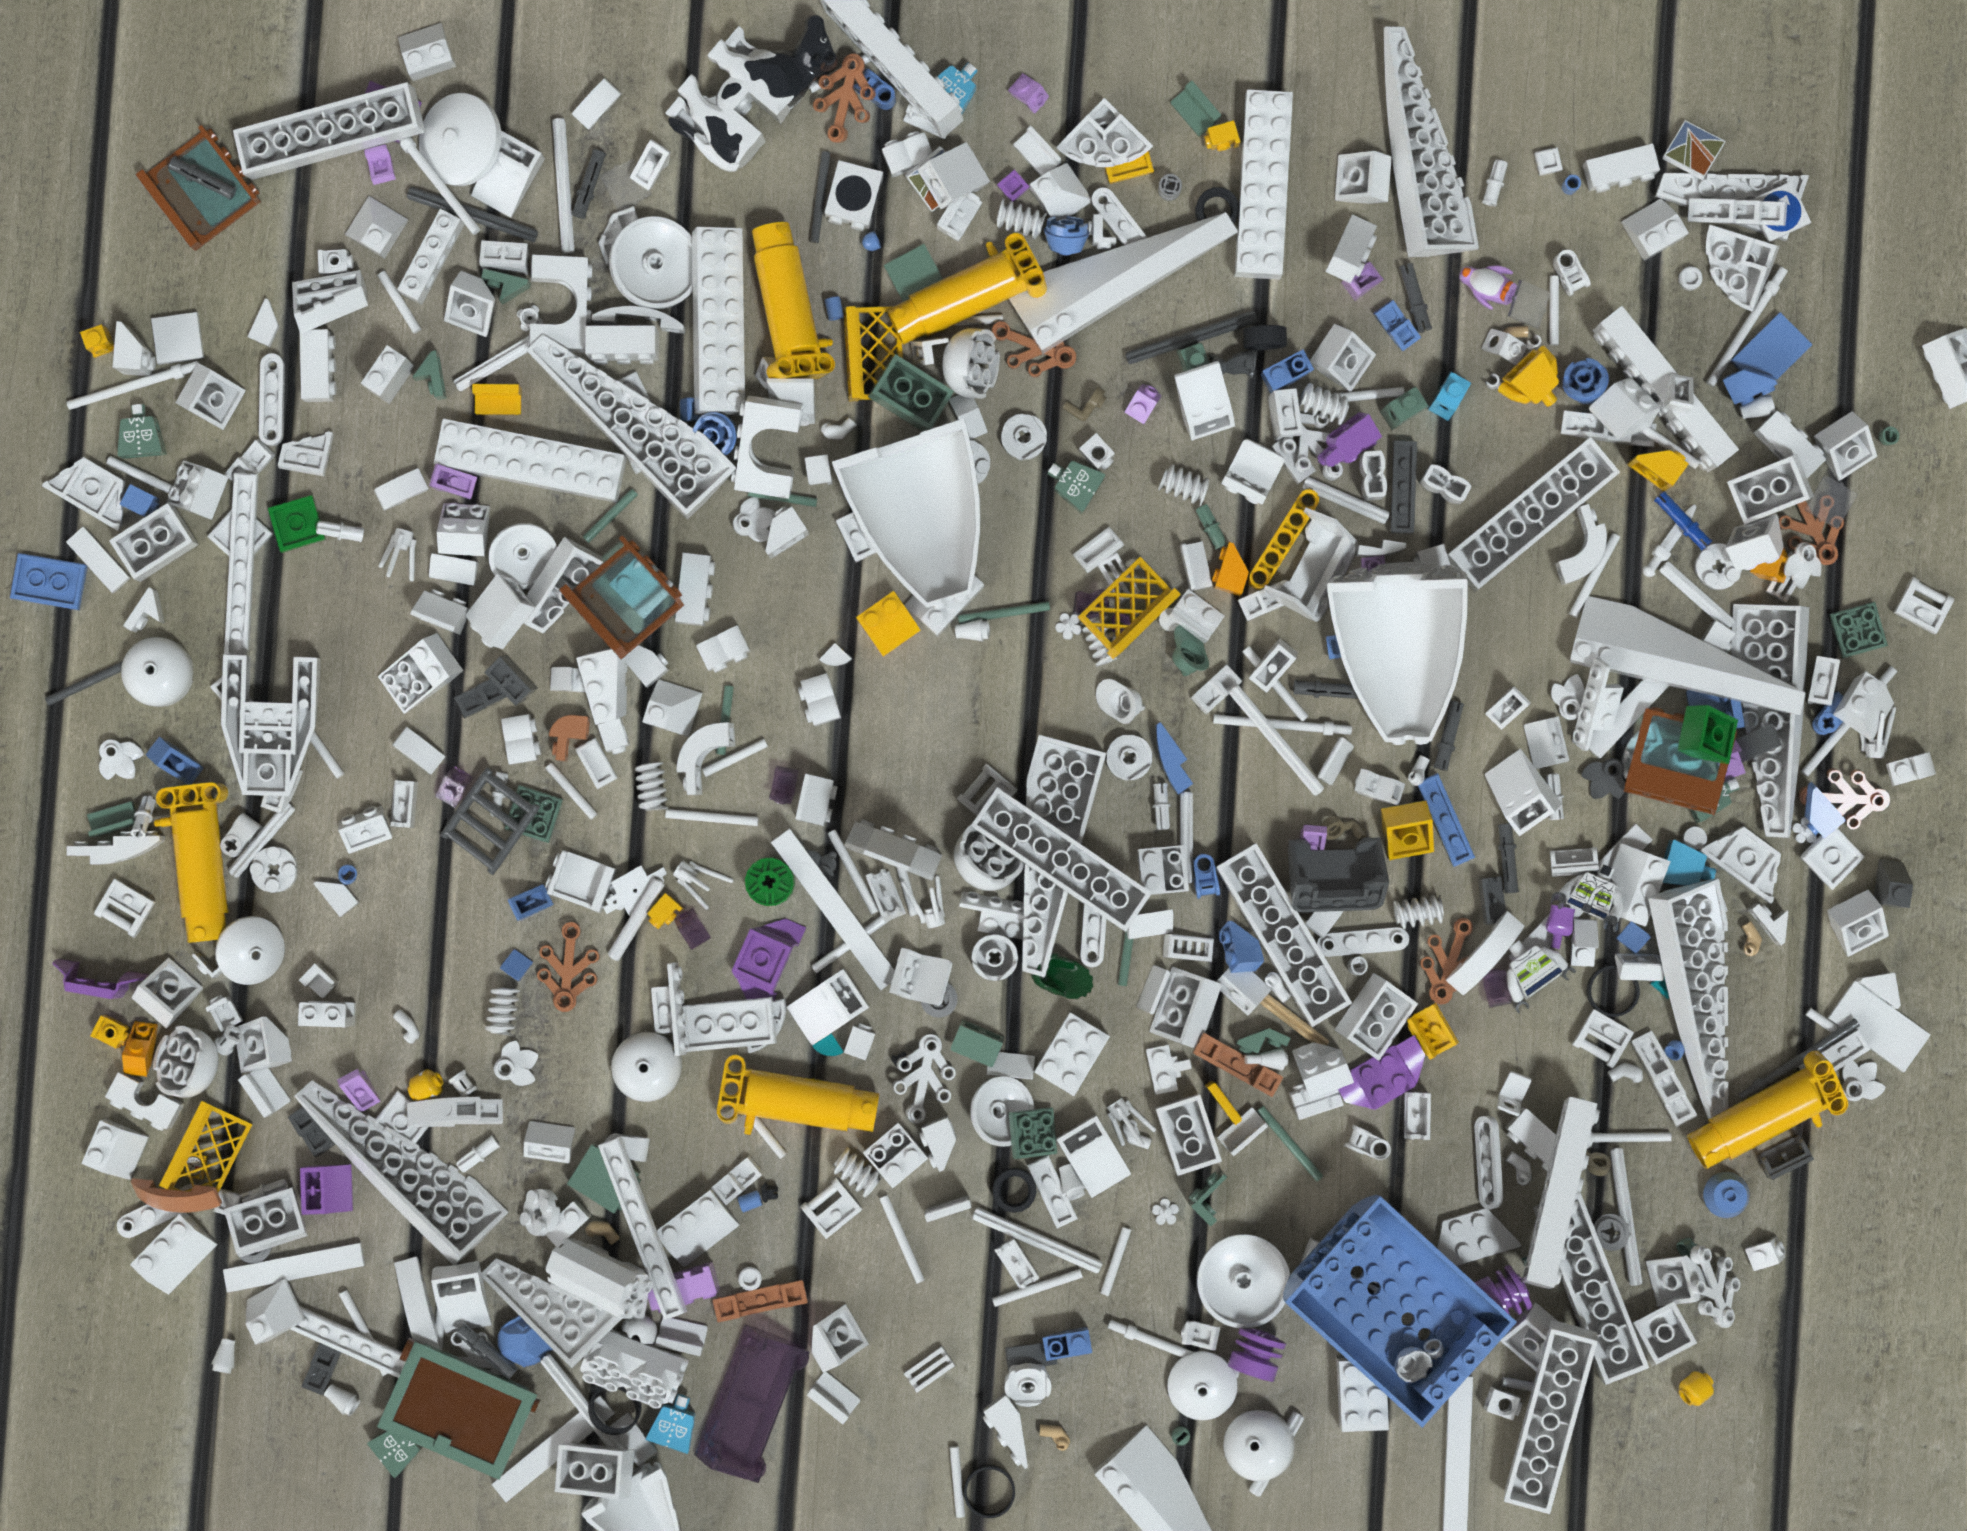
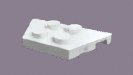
M83 457L75 462L72 467L64 469L58 476L42 484L49 491L115 530L121 531L123 506L119 504L125 493V481Z
M1740 827L1698 850L1767 903L1771 904L1774 897L1772 895L1774 883L1777 881V867L1780 863L1781 853L1747 828Z
M1486 1208L1441 1221L1437 1249L1456 1266L1521 1247L1520 1242Z

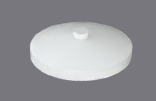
M455 93L439 100L430 109L423 121L425 133L419 135V151L445 184L452 186L473 184L489 172L499 154L501 128L498 117L486 101L471 94Z
M651 216L640 218L622 229L615 238L609 255L610 273L621 294L632 303L650 309H666L687 298L693 291L692 236L678 223L663 217Z
M1236 1234L1219 1240L1205 1253L1197 1272V1288L1203 1305L1218 1321L1235 1328H1253L1273 1319L1285 1305L1283 1292L1290 1272L1283 1255L1269 1241L1255 1235Z

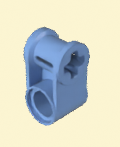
M865 68L863 71L864 76L870 87H873L876 92L874 99L870 101L883 110L891 109L896 103L894 89L873 71ZM858 83L854 84V90L860 94L861 87ZM867 89L865 91V96L869 97L871 91L870 89ZM882 93H889L891 95L887 101H882L879 97Z
M1835 692L1832 705H1824L1822 710L1813 719L1812 728L1815 733L1819 735L1832 733L1843 722L1833 715L1844 697L1840 692ZM1823 720H1827V721H1828V722L1826 723V725L1828 726L1827 728H1824V727H1823V725H1824V721H1823Z
M1203 853L1196 855L1193 859V872L1197 899L1211 894L1219 896V881L1213 858ZM1200 858H1207L1210 865L1207 870L1203 871L1198 868L1197 863Z

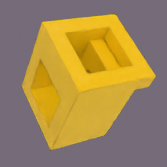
M1234 120L1207 128L1206 136H1204L1207 149H1217L1220 152L1231 148L1230 145L1232 144L1234 148L1239 147L1240 139Z
M102 324L80 332L86 350L91 352L94 358L114 351V342L109 329Z
M665 893L647 913L651 917L648 921L659 930L665 923L670 925L677 917L675 911L682 912L684 907L668 893Z
M101 1015L90 1036L117 1049L121 1045H126L130 1035L128 1032L131 1027L108 1015ZM109 1029L114 1031L113 1037L108 1036Z

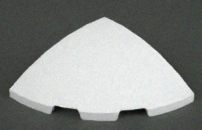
M1103 98L1056 148L1070 159L1079 163L1095 167H1114L1141 157L1153 145Z
M1709 225L1706 239V254L1710 264L1709 270L1717 286L1721 287L1731 301L1753 312L1780 246Z

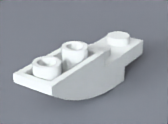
M146 831L145 838L138 839L137 836L133 837L131 832H120V836H113V846L112 841H97V846H88V842H74V846H67V856H90L91 865L122 862L156 848L165 841V836H158V831Z
M454 1097L407 1103V1127H454L455 1124L503 1123L502 1099Z

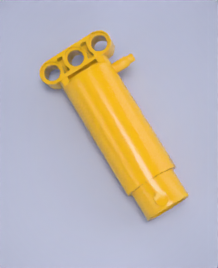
M774 222L759 226L752 230L756 249L754 261L776 361L768 365L766 369L768 378L777 379L822 378L834 370L835 361L830 354L821 353L820 348L832 346L833 340L826 338L818 339L800 253L798 246H794L790 224L788 222Z
M1012 233L1005 239L1006 250L999 253L992 242H987L986 248L990 255L989 258L908 295V300L887 309L890 320L902 344L911 342L925 334L927 337L936 334L1024 291H1027L1033 298L1042 297L1047 291L1044 273L1024 236L1019 233Z
M208 782L160 789L156 795L157 804L162 808L170 809V817L154 820V826H172L181 918H185L187 943L218 940L220 934L226 928L225 913H228L223 857L220 847L221 838L217 804L227 799L228 789L222 783ZM214 787L218 791L215 799L211 796V790ZM191 790H194L196 794L193 801L189 799ZM170 792L173 795L171 804L167 802V795Z
M1811 1051L1804 1058V1069L1708 1119V1124L1687 1134L1688 1141L1703 1167L1708 1169L1727 1158L1732 1160L1809 1118L1812 1119L1817 1128H1820L1823 1124L1819 1113L1826 1109L1833 1115L1843 1114L1848 1108V1100L1831 1062L1821 1052Z
M732 1055L726 1059L717 1115L725 1124L735 1122L739 1114L746 1115L744 1134L751 1135L755 1117L848 1131V1128L873 1132L879 1093L855 1089V1085L748 1069L741 1056ZM739 1061L742 1063L741 1070L738 1072L730 1071L729 1065L731 1062ZM736 1084L738 1086L737 1093L728 1095L725 1092L726 1086ZM732 1107L734 1109L733 1116L724 1118L721 1115L722 1109Z

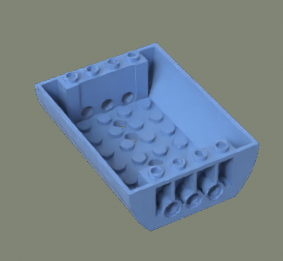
M1379 1195L1364 1198L1346 1212L1292 1272L1283 1292V1300L1290 1308L1422 1428L1517 1323ZM1354 1266L1362 1268V1274L1358 1278L1351 1277L1350 1272ZM1373 1281L1378 1282L1379 1290L1374 1294L1369 1293L1367 1290L1369 1283ZM1407 1312L1412 1313V1322L1407 1325L1403 1324L1401 1321L1402 1315ZM1422 1328H1428L1430 1331L1429 1337L1425 1340H1420L1418 1337V1332ZM1428 1340H1440L1444 1349L1443 1355L1437 1358V1360H1432L1433 1366L1428 1369L1426 1378H1422L1417 1382H1405L1396 1374L1394 1363L1397 1355L1404 1348L1411 1346L1421 1348L1424 1351V1344Z

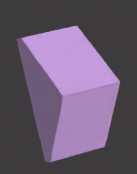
M1368 262L1364 265L1359 277L1355 275L1351 283L1343 280L1341 284L1356 301L1384 279L1372 263Z

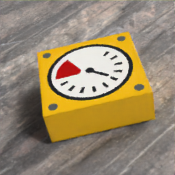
M199 1154L188 1158L187 1165L190 1171L203 1167ZM202 1155L205 1165H207L208 1156ZM184 1166V1168H183L181 1174L187 1172L185 1166ZM205 1170L191 1173L192 1178L205 1179Z

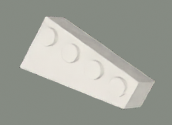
M564 537L527 594L535 609L525 620L524 624L544 633L564 613L563 609L569 604L559 589L567 584L573 590L600 567L605 560L595 552Z

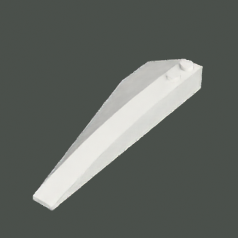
M1718 878L1667 890L1649 897L1659 953L1674 1017L1688 1064L1708 1119L1728 1109V1082L1725 1081V1074L1728 1070V1061L1725 1060V1047H1728V1037H1725V1026H1728V987H1725L1728 966H1725V952H1728V942H1725L1724 932L1728 931V922Z

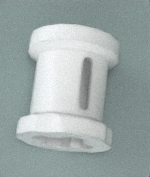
M233 1025L227 1026L224 1034L214 1041L217 1051L222 1055L231 1054L233 1047L243 1041L244 1035L242 1031Z
M465 1069L448 1081L449 1084H453L460 1097H467L478 1089L477 1086H473L466 1076L467 1072Z

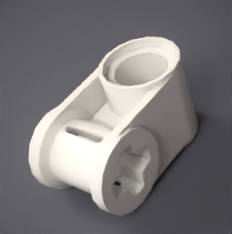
M1563 250L1554 257L1553 267L1568 296H1572L1574 291L1584 286L1589 287L1591 285L1587 273L1582 268L1577 255L1573 251ZM1561 256L1568 257L1570 260L1569 267H1564L1560 263Z
M242 813L222 839L220 844L222 852L230 857H239L261 831L262 825L245 813ZM230 842L235 843L237 847L235 851L230 850L228 846Z
M1353 1125L1352 1135L1349 1142L1345 1143V1147L1378 1160H1384L1390 1155L1391 1147L1387 1141ZM1384 1143L1386 1146L1385 1153L1383 1155H1376L1373 1150L1375 1144Z
M611 1134L605 1140L607 1142L621 1136L629 1159L646 1162L650 1138L636 1135Z

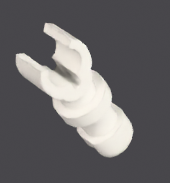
M496 772L495 777L507 785L508 773ZM495 789V791H492V796H494L493 804L502 810V800L505 798V795Z

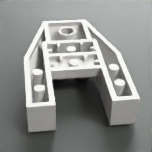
M223 655L221 726L242 795L290 796L316 727L320 684V658L294 657L292 703L249 702L251 656Z
M863 819L861 823L855 822L844 847L933 881L942 857L938 853V848L926 844V847L915 844L917 840L904 834L902 838L893 835L894 830L881 826L880 830L874 828L875 824Z

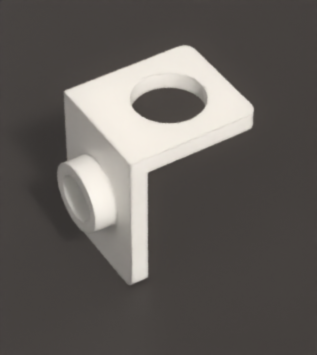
M1490 329L1482 346V350L1497 354L1514 365L1521 361L1527 348L1525 343L1509 333ZM1495 336H1499L1497 345L1491 347V340Z
M199 952L192 954V957L198 962L196 966L203 974L206 975L208 973L212 978H217L222 974L219 967L215 970Z
M1510 1071L1498 1095L1497 1108L1519 1116L1521 1102L1531 1083V1078ZM1504 1102L1510 1103L1514 1108L1507 1107Z

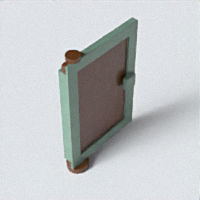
M409 1338L400 1356V1360L406 1363L377 1427L500 1480L530 1411L535 1413L540 1402L536 1398L538 1393L431 1345Z

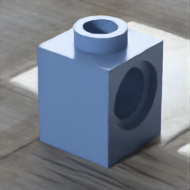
M130 484L119 505L146 517L159 509L160 504L158 502L160 499Z

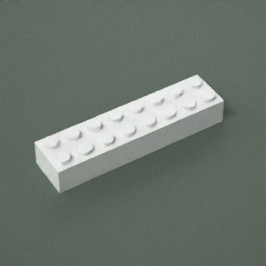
M820 0L827 15L942 138L964 121L959 99L952 92L948 94L945 91L944 83L937 76L933 78L930 75V69L924 61L920 60L918 62L914 57L915 53L908 44L904 46L899 41L900 37L893 28L887 29L884 25V19L878 12L873 14L869 9L870 5L867 0Z
M406 82L235 129L233 133L243 175L254 180L425 133L416 90Z
M1247 90L1245 94L1234 277L1280 280L1283 274L1293 92Z
M696 227L692 231L694 415L717 412L723 415L740 416L741 403L745 402L742 228Z
M1623 306L1619 307L1592 330L1595 333L1593 336L1597 343L1601 346L1604 345L1608 349L1610 359L1616 364L1619 363L1624 369L1622 371L1626 378L1631 377L1661 407L1657 416H1662L1667 422L1666 427L1673 435H1678L1682 440L1680 442L1682 447L1701 461L1698 465L1701 470L1712 471L1739 450L1694 393L1693 408L1687 413L1663 409L1670 373H1677Z
M443 419L434 464L474 475L617 503L627 458L623 454Z
M1591 437L1588 438L1447 555L1449 562L1452 566L1458 567L1459 573L1461 571L1467 573L1468 585L1474 592L1477 591L1618 475L1620 471Z
M998 787L971 825L972 828L1125 932L1152 894L1149 890Z
M1257 843L1216 866L1215 869L1276 971L1281 976L1282 981L1309 1026H1315L1352 1004L1299 913L1293 909L1290 898Z
M1568 1097L1564 1100L1522 1277V1282L1547 1289L1554 1288L1555 1285L1560 1283L1562 1271L1559 1270V1265L1566 1258L1568 1248L1564 1247L1565 1240L1571 1236L1573 1225L1569 1223L1571 1217L1576 1214L1578 1201H1575V1197L1582 1190L1584 1179L1580 1178L1581 1172L1584 1169L1586 1170L1589 1160L1586 1150L1589 1146H1592L1594 1133L1591 1132L1594 1123L1597 1124L1600 1110L1596 1109L1597 1103L1574 1097Z
M1578 1192L1575 1197V1201H1578L1577 1211L1571 1217L1569 1223L1573 1225L1570 1238L1565 1240L1564 1247L1568 1248L1565 1261L1560 1262L1559 1270L1562 1271L1561 1281L1579 1327L1597 1332L1598 1342L1593 1362L1601 1382L1607 1385L1648 1369L1649 1366L1582 1195ZM1539 1205L1533 1207L1536 1217L1538 1214Z
M1551 1320L1504 1490V1502L1550 1514L1597 1346V1332Z

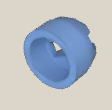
M874 231L864 236L862 244L866 250L875 251L881 248L879 239Z
M344 865L339 869L338 878L343 884H352L357 878V871L351 865ZM348 872H352L351 876L347 880H344V877L348 874Z
M1672 1040L1664 1049L1666 1056L1676 1061L1680 1060L1685 1052L1683 1044L1679 1040Z

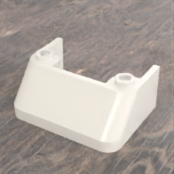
M1305 508L1304 512L1312 519L1305 528L1306 538L1310 543L1290 582L1282 580L1276 584L1275 588L1265 585L1264 590L1277 602L1317 622L1323 617L1329 606L1328 581L1338 575H1342L1343 578L1357 551L1358 542L1337 519Z

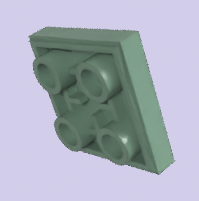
M925 244L884 265L903 302L909 299L908 295L943 279Z
M1875 602L1829 614L1841 658L1888 646Z
M519 785L516 793L530 804L535 803L540 806L537 814L522 835L549 843L563 799ZM513 802L509 816L519 823L526 811ZM507 825L505 826L506 830L513 832L511 828H509Z
M1053 1107L1009 1112L1013 1159L1057 1154Z

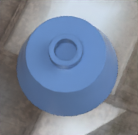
M1066 216V219L1056 221V217L1048 218L1044 232L1049 249L1061 255L1081 252L1090 233L1088 223L1083 224L1084 219L1073 216Z
M1585 358L1586 360L1575 364L1572 362L1566 368L1562 383L1565 393L1570 398L1582 404H1591L1604 394L1608 386L1609 376L1605 367L1598 361Z
M709 412L702 415L694 425L693 432L696 433L698 430L704 434L725 456L734 448L738 429L730 417L717 412Z
M1720 1172L1713 1175L1707 1181L1703 1192L1706 1207L1714 1215L1721 1218H1732L1742 1213L1747 1207L1750 1197L1749 1188L1745 1180L1733 1172Z

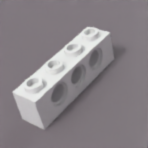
M442 209L439 210L397 289L403 296L421 305L423 304L465 225L461 219Z

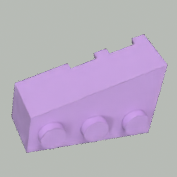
M713 1261L673 1273L685 1305L693 1303L694 1299L703 1297V1299L714 1297L720 1289ZM651 1289L648 1293L651 1310L658 1309V1313H661L653 1289Z

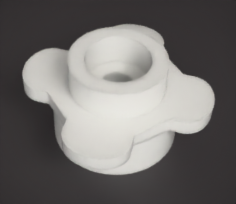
M533 305L530 308L520 309L517 312L523 331H529L530 323L543 324L542 319L539 318V308Z

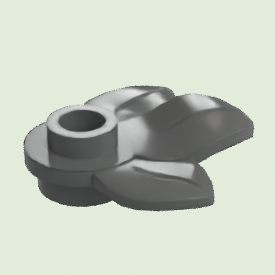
M1610 758L1603 763L1593 762L1582 771L1581 777L1591 781L1590 794L1593 799L1603 798L1609 793L1619 799L1624 794L1625 780L1622 777L1624 766L1620 760ZM1611 765L1616 768L1614 774L1608 772V768Z

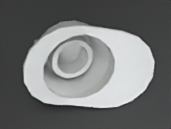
M1105 679L1099 683L1096 689V699L1100 709L1120 723H1130L1146 707L1142 704L1141 695L1136 689L1126 687L1115 680Z

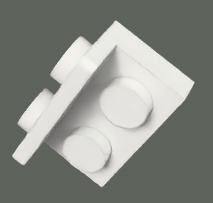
M382 806L369 807L357 815L349 814L343 817L338 824V831L349 854L392 839V833L384 817Z

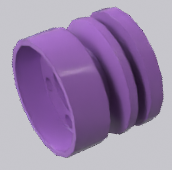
M1510 1265L1504 1267L1507 1278L1503 1276L1500 1270L1495 1272L1498 1280L1496 1284H1494L1489 1276L1475 1282L1509 1315L1508 1309L1510 1307L1518 1315L1522 1314L1520 1302L1527 1311L1533 1308L1524 1282H1522L1520 1275Z
M1240 1328L1238 1333L1246 1337L1247 1340L1236 1338L1235 1342L1243 1347L1244 1350L1243 1352L1232 1351L1228 1366L1249 1376L1274 1382L1279 1367L1271 1362L1270 1358H1282V1353L1273 1349H1285L1286 1343L1279 1340L1275 1335L1259 1329Z

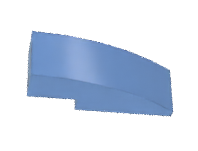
M1160 722L1156 725L1158 754L1165 775L1178 795L1190 787L1193 782L1180 766L1187 758Z

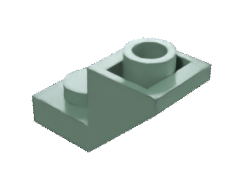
M1265 1028L1238 1038L1236 1044L1240 1045V1051L1252 1055V1052L1259 1053L1265 1037L1269 1038L1267 1043L1278 1048L1282 1044L1287 1046L1291 1038L1270 1028Z

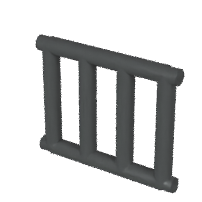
M486 767L440 835L445 839L450 838L488 867L487 871L494 875L533 820L540 806L535 803L530 804L492 775L493 771ZM486 783H489L526 811L519 823L480 794ZM473 801L477 802L513 830L507 841L503 840L467 812ZM461 819L500 848L494 860L454 830Z

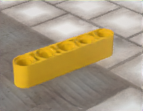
M1306 489L1297 497L1250 572L1248 583L1253 589H1263L1272 579L1310 518L1304 512L1305 508L1316 509L1319 503V496L1314 490ZM1305 495L1311 496L1314 504L1309 507L1305 506L1302 502V497ZM1291 515H1299L1302 520L1301 525H1292L1290 522ZM1286 534L1289 537V544L1281 545L1277 539L1278 535ZM1266 554H1275L1277 563L1274 565L1268 564L1265 560ZM1255 573H1262L1264 575L1265 582L1263 584H1256L1254 582L1253 575Z

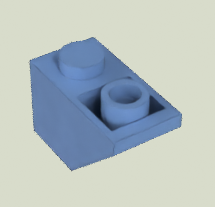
M1303 349L1263 370L1261 377L1271 394L1275 390H1282L1312 372L1314 368Z
M1743 368L1723 378V382L1734 404L1740 403L1741 406L1753 401V396L1760 392L1762 395H1766L1774 391V386L1778 384L1776 377L1748 368Z
M1228 921L1219 931V939L1223 944L1225 961L1229 965L1230 972L1256 971L1264 962L1259 940L1233 921Z
M1088 1327L1065 1330L1042 1337L1046 1361L1092 1353Z

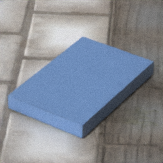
M1780 312L1730 362L1738 370L1748 368L1778 379L1813 344Z
M18 553L10 598L80 610L88 566Z

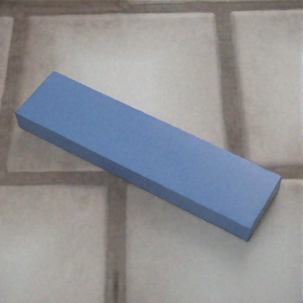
M1437 773L1425 778L1424 782L1418 786L1423 800L1427 801L1433 823L1452 866L1455 867L1474 859L1473 851L1439 774Z

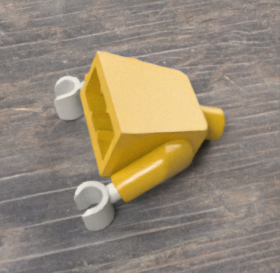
M1534 335L1533 338L1537 344L1533 345L1527 340L1526 345L1531 352L1502 378L1504 382H1500L1497 374H1491V377L1495 378L1497 383L1491 385L1486 381V385L1490 389L1498 388V392L1511 401L1522 404L1529 402L1537 404L1542 401L1546 407H1549L1557 400V397L1552 392L1559 384L1557 378V359L1546 346L1541 345V337Z

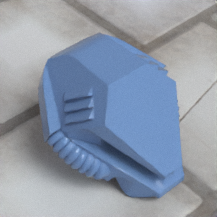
M519 1315L507 1321L499 1330L498 1348L508 1360L523 1367L539 1363L547 1352L553 1350Z

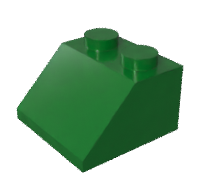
M1709 705L1686 706L1678 751L1693 758L1729 764L1738 719Z

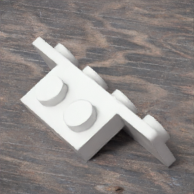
M1599 658L1593 659L1575 731L1573 732L1572 743L1583 751L1589 750L1594 730H1613L1624 689L1619 684H1606L1610 666Z
M962 892L960 907L982 911L978 931L1023 940V902L1003 900L997 896H983L976 892Z
M678 962L667 963L669 986L651 988L655 1033H673L675 1056L686 1055V1050H688V1038L684 1033L687 1021L682 1009L685 997L680 986L683 976L682 969L679 967Z

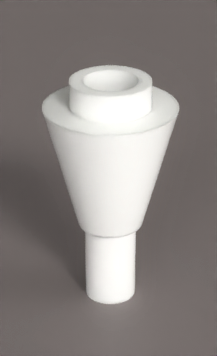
M1277 1048L1260 1053L1259 1055H1245L1244 1062L1245 1064H1259L1282 1071L1288 1064V1055L1284 1052L1283 1048Z

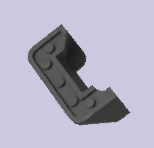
M1364 837L1356 844L1355 849L1311 851V845L1308 841L1303 839L1289 840L1288 860L1291 901L1295 911L1375 910L1383 906L1389 886V877L1381 837Z

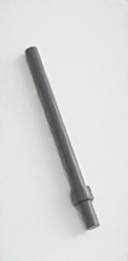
M1854 1018L1761 1079L1759 1077L1753 1081V1085L1738 1094L1739 1098L1744 1101L1766 1089L1767 1086L1804 1063V1058L1809 1052H1821L1858 1028L1860 1024Z

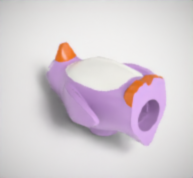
M1498 265L1482 269L1466 266L1461 270L1459 279L1471 289L1476 300L1490 310L1493 309L1487 300L1503 305H1508L1515 300L1517 285L1502 275L1513 274L1508 268Z

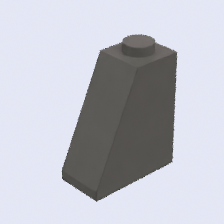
M1879 859L1874 897L1881 906L1910 908L1913 883L1904 863Z

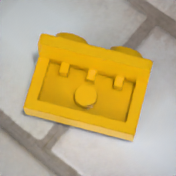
M1436 1002L1414 1013L1407 1019L1410 1032L1414 1036L1416 1035L1424 1054L1430 1060L1459 1043Z

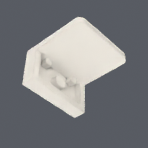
M1244 439L1221 484L1232 493H1240L1246 496L1245 498L1249 502L1263 505L1285 459L1280 454L1250 439Z
M901 948L889 993L905 999L939 1006L943 1002L952 969V962Z

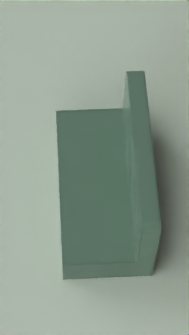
M1190 81L1185 86L1184 91L1171 101V105L1198 137L1202 136L1207 131V128L1213 127L1221 119L1219 111L1193 81Z
M130 801L87 814L92 830L88 832L89 836L97 837L133 826L135 822L134 814L136 812L134 802Z
M962 1019L950 1050L993 1067L1005 1037Z

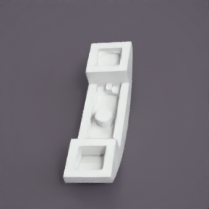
M639 306L613 307L592 315V321L596 324L617 326L618 317L661 322L660 328L665 332L685 334L686 330L684 325L673 317L654 309Z
M1506 911L1492 926L1493 930L1463 964L1460 963L1446 978V981L1462 995L1466 994L1501 959L1521 933L1524 925Z

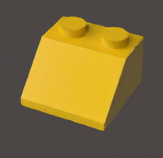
M1667 450L1637 455L1627 465L1659 489L1666 491L1675 484L1689 463L1685 461L1686 457L1680 452Z
M894 591L856 617L883 657L921 631Z
M1427 801L1381 809L1382 828L1389 860L1434 852L1433 820Z

